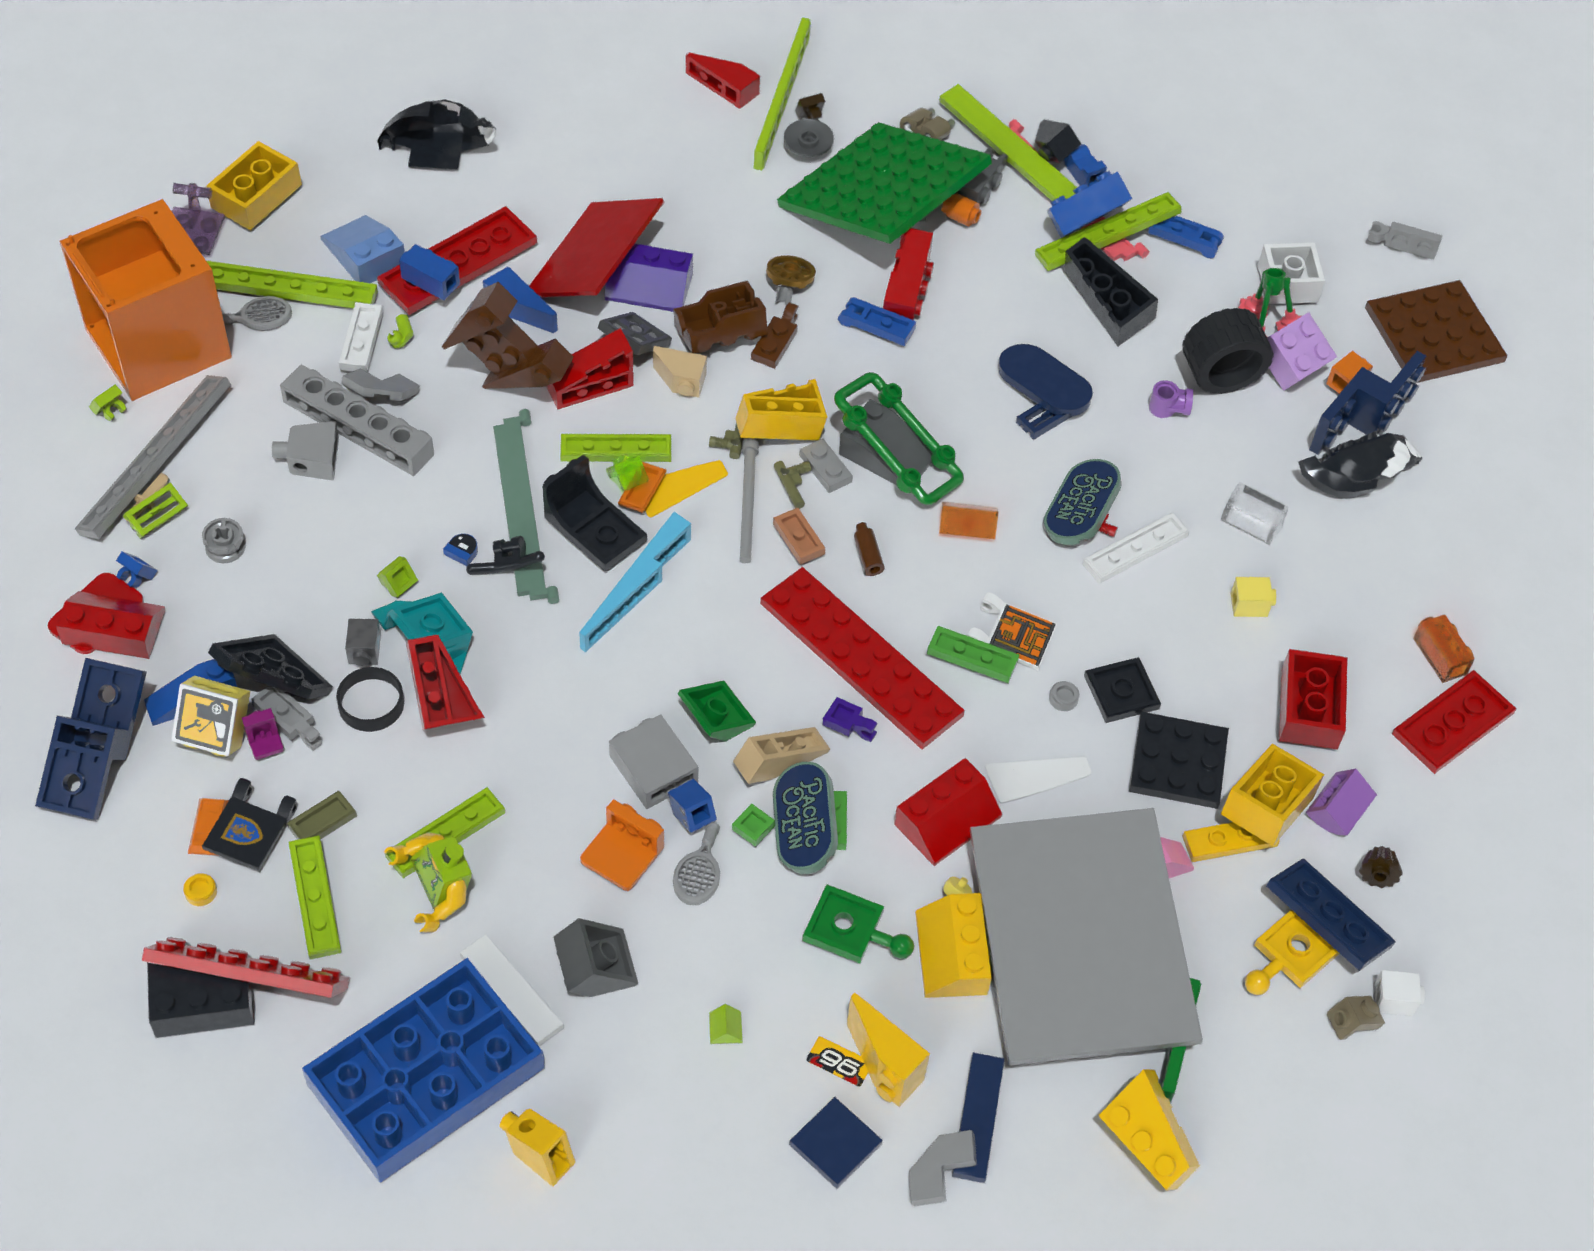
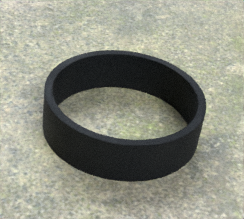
M365 667L355 670L342 680L337 689L336 698L340 716L347 725L356 730L373 732L385 729L392 725L402 714L404 708L402 685L399 679L386 669ZM370 679L382 680L396 688L399 693L398 702L389 713L375 719L356 718L346 712L342 706V700L346 692L353 685L361 681Z

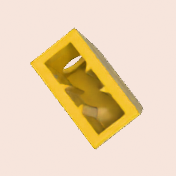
M526 1109L520 1116L510 1111L501 1119L499 1126L506 1132L515 1156L552 1187L576 1163L566 1132L534 1110Z

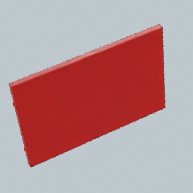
M663 198L591 202L529 287L540 297L598 295L664 203Z

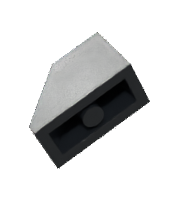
M1045 119L1040 122L1035 142L1040 148L1038 150L1039 154L1045 160L1060 163L1081 145L1070 124Z

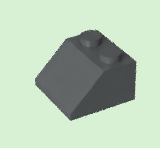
M578 918L553 936L568 993L593 997L631 988L639 984L623 928Z

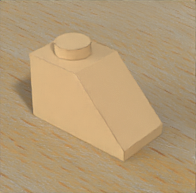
M654 346L653 368L673 393L699 398L707 374V356Z

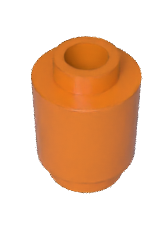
M958 193L950 196L942 205V212L946 213V217L968 227L978 222L982 211L979 209L980 204Z

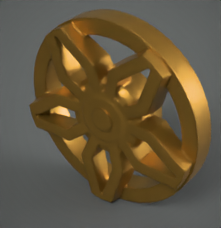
M782 255L770 259L767 263L766 273L773 280V284L777 286L785 285L803 289L806 285L812 283L815 278L814 266L800 257Z

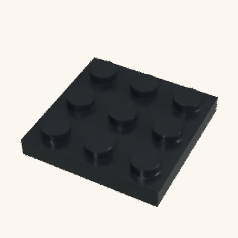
M1141 711L1129 792L1218 809L1221 799L1229 728Z

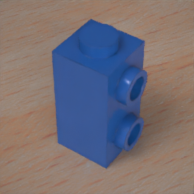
M415 244L409 251L404 252L399 259L402 279L442 300H445L460 285L458 266L454 262L434 254L429 249Z

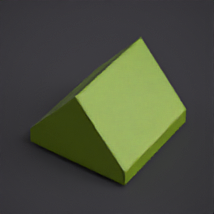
M724 1004L709 1012L710 1044L743 1042L741 1011Z

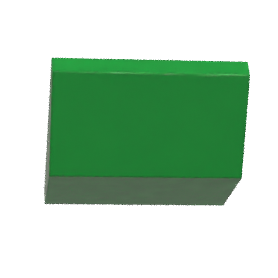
M724 680L680 689L678 692L680 698L710 737L728 741L754 727L756 721Z

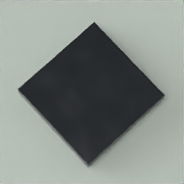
M1139 657L1085 670V680L1105 723L1140 715L1141 711L1148 713L1160 709L1161 702Z

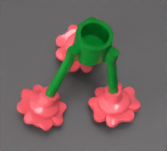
M1279 268L1266 269L1262 273L1257 293L1253 294V296H1247L1246 299L1241 298L1238 307L1250 310V312L1256 314L1265 332L1266 327L1264 323L1268 315L1271 295H1279L1284 289L1287 309L1285 310V316L1276 322L1277 330L1279 331L1301 317L1296 314L1295 309L1292 307L1291 279L1286 277L1285 271Z

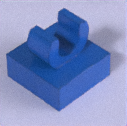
M121 551L116 559L118 563L124 566L118 571L117 578L126 581L129 574H131L132 577L128 583L130 587H139L142 577L152 580L158 571L139 557Z

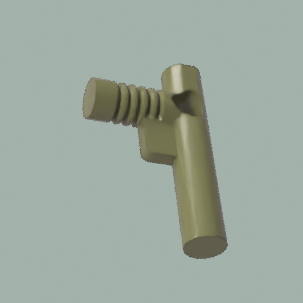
M737 423L734 431L726 430L723 439L722 437L710 436L709 447L727 448L730 450V458L739 459L744 438L740 437Z
M783 461L776 462L773 467L794 507L799 509L804 507L805 502L796 486L802 484L800 475L811 471L809 461L786 468Z

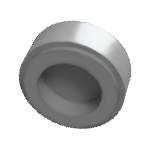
M1061 681L1052 686L1049 701L1055 709L1070 711L1077 706L1079 690L1074 684Z

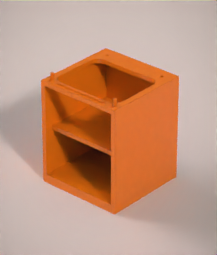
M163 199L75 235H69L68 238L59 241L85 330L131 401L232 358L212 268Z

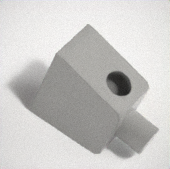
M336 421L292 426L288 442H272V457L286 458L289 472L292 475L334 480L339 443Z

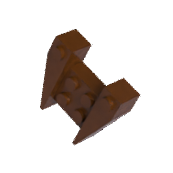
M499 282L480 290L464 314L455 323L441 347L445 350L462 342L470 352L474 353L490 370L482 385L484 389L545 387L561 381L574 356L556 338L537 345L509 317L517 300Z

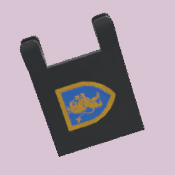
M240 778L230 800L203 843L202 849L260 871L285 825L297 810L295 805L296 799L291 796H284L277 813H272L245 802L252 793L251 781Z

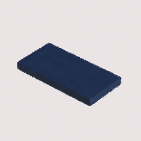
M1304 858L1271 878L1266 885L1268 889L1359 971L1390 950L1396 942Z

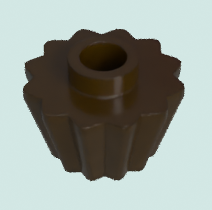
M1384 846L1374 847L1373 850H1369L1359 869L1363 881H1367L1370 886H1378L1379 888L1385 886L1392 887L1394 883L1400 882V876L1403 874L1395 851Z

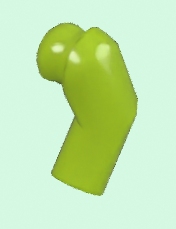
M400 314L396 317L398 331L393 330L394 335L388 334L387 340L394 348L404 347L413 337V329L406 314Z

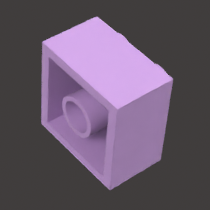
M1309 312L1267 338L1274 353L1269 369L1283 391L1337 358V355Z

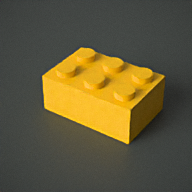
M257 141L207 184L206 188L212 209L251 230L302 184L299 166L296 161Z
M1272 743L1233 786L1221 815L1274 846L1313 800L1325 774Z

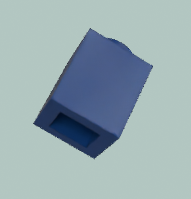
M695 779L668 791L673 815L690 833L717 820L711 795Z

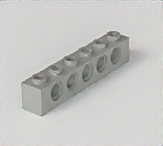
M301 364L280 384L283 403L319 423L336 421L338 434L412 476H415L434 456L433 440L427 432L419 431L409 425L404 419L394 417L381 406L371 404L361 395L346 390L338 382L330 381L314 369H309Z

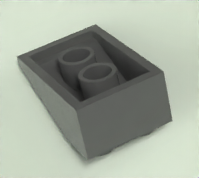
M869 399L863 407L867 412V425L905 469L914 468L922 476L932 463V452L893 410ZM846 427L840 436L839 455L897 485V475L860 432Z

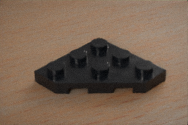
M275 634L212 643L208 652L221 668L306 699L328 696L333 687Z

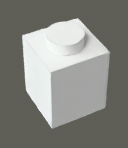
M1381 970L1374 983L1375 1002L1379 1006L1380 1013L1414 1016L1419 1005H1423L1425 1000V988L1420 986V974Z

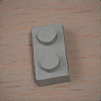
M823 438L800 449L799 456L804 462L809 461L812 473L828 493L852 483L853 475Z

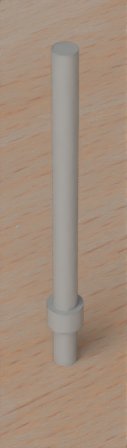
M745 438L742 442V453L745 457L740 542L741 563L751 562L755 458L759 452V442L756 438Z

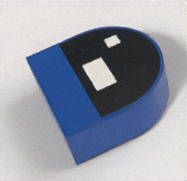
M469 534L455 535L443 548V553L447 557L467 566L478 553L477 541Z

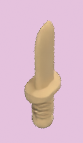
M160 473L142 495L137 494L134 497L136 503L133 507L163 488L168 482V476ZM152 503L146 508L151 510L155 506V504ZM146 508L135 514L134 518L137 519Z

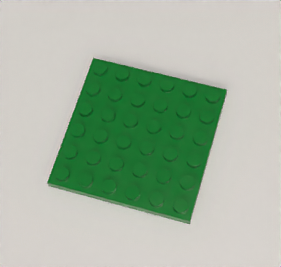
M878 122L872 125L864 134L855 138L844 149L839 150L828 161L822 163L811 174L806 175L795 186L789 188L777 201L779 208L891 244L992 164L991 155Z

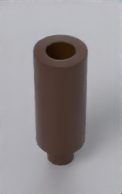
M865 522L858 523L854 539L865 574L868 576L879 575L884 571L885 566L874 531L868 528Z

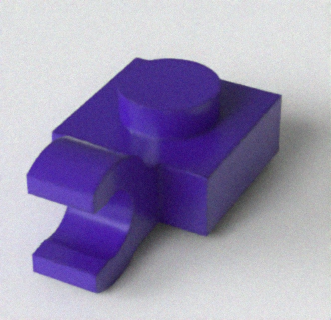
M836 697L823 717L824 726L848 737L854 730L862 739L872 742L877 734V731L874 730L877 722L863 717V708L839 697Z

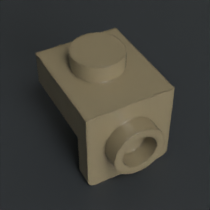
M1371 996L1345 997L1327 1012V1016L1340 1040L1347 1039L1356 1031L1378 1030L1385 1024L1380 1014L1379 1006Z

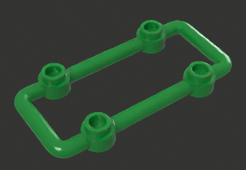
M868 372L839 389L835 393L834 401L844 414L842 417L844 425L850 430H858L897 475L896 484L901 491L912 493L924 505H932L963 483V472L954 462L956 458L955 450L949 445L940 446L901 401L902 389L899 385L895 383L886 384L878 374ZM872 383L879 391V402L887 408H894L932 452L931 461L934 466L941 470H947L953 478L927 494L920 486L921 474L914 468L905 469L867 425L866 410L859 405L851 406L846 398Z

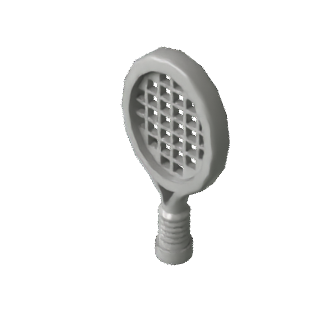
M263 296L249 301L237 313L222 314L224 325L240 322L252 329L271 330L287 323L291 318L292 309L289 303L282 298Z
M715 822L705 826L701 848L683 857L674 870V892L680 901L688 905H699L708 901L715 894L719 886L720 869L718 862L711 853V847L714 845L716 835L720 830V825Z

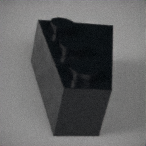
M147 963L149 1023L155 1038L254 1025L253 994L249 982Z

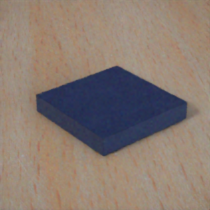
M834 1097L789 1140V1145L838 1189L882 1145L883 1140Z

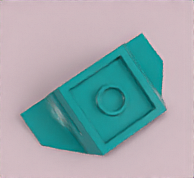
M442 592L413 602L396 600L371 611L384 630L398 626L408 640L438 634L457 667L456 669L461 674L473 631Z

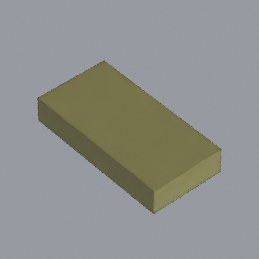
M338 790L287 822V825L297 840L318 835L321 840L357 817V813Z

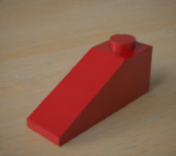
M690 52L686 54L685 73L737 108L741 109L760 94V75L745 65Z

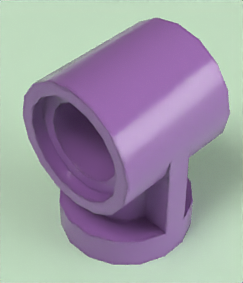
M1159 381L1153 387L1148 406L1149 411L1159 418H1168L1174 412L1190 416L1193 404V389H1179L1171 381Z

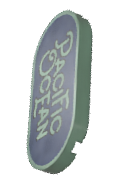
M1090 459L1080 462L1070 469L1044 516L1046 532L1054 542L1063 545H1075L1080 543L1079 540L1085 538L1089 540L1096 535L1122 486L1121 475L1117 466L1107 460Z
M799 762L784 770L774 785L773 803L778 856L783 864L796 873L811 874L827 865V860L831 855L834 856L837 850L838 834L832 779L822 766L814 762Z

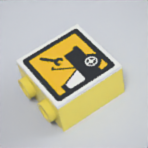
M192 676L180 684L171 741L181 743L187 748H199L210 751L216 756H230L242 747L244 734L242 717L247 716L250 691L198 676Z

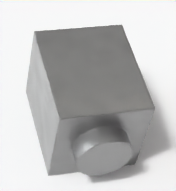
M348 619L345 645L348 664L358 666L378 665L381 641L378 619Z

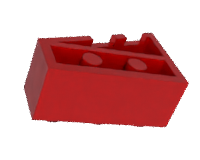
M619 328L573 353L574 358L561 381L546 387L557 410L633 387V350L622 329Z
M438 634L406 641L422 730L485 718Z

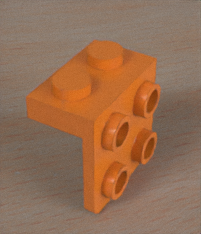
M613 799L606 807V825L581 854L580 862L621 889L628 891L634 887L664 849V829L655 820H647L637 814L630 805L621 804Z

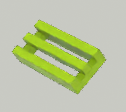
M170 482L124 513L123 517L125 520H128L130 527L133 530L135 529L137 536L141 539L184 510L188 504ZM170 492L172 495L137 520L134 518L135 514L166 493ZM175 501L179 504L145 528L140 526Z

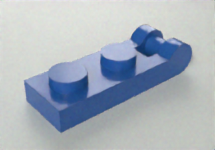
M1173 216L1149 227L1148 233L1200 251L1206 258L1215 257L1218 251L1217 246H1220L1224 239L1222 232L1179 216Z
M854 297L849 299L846 304V310H842L838 316V321L843 326L850 327L852 325L902 346L906 345L916 329V321Z

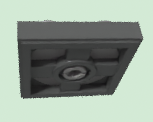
M634 312L600 320L597 328L606 335L621 328L634 355L651 352L654 346L668 347L672 340L671 336Z

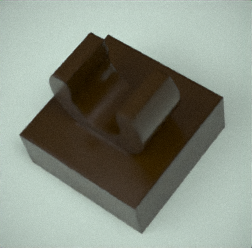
M819 93L799 99L795 108L798 119L807 117V119L819 121V118H822L821 111L825 104L823 94Z

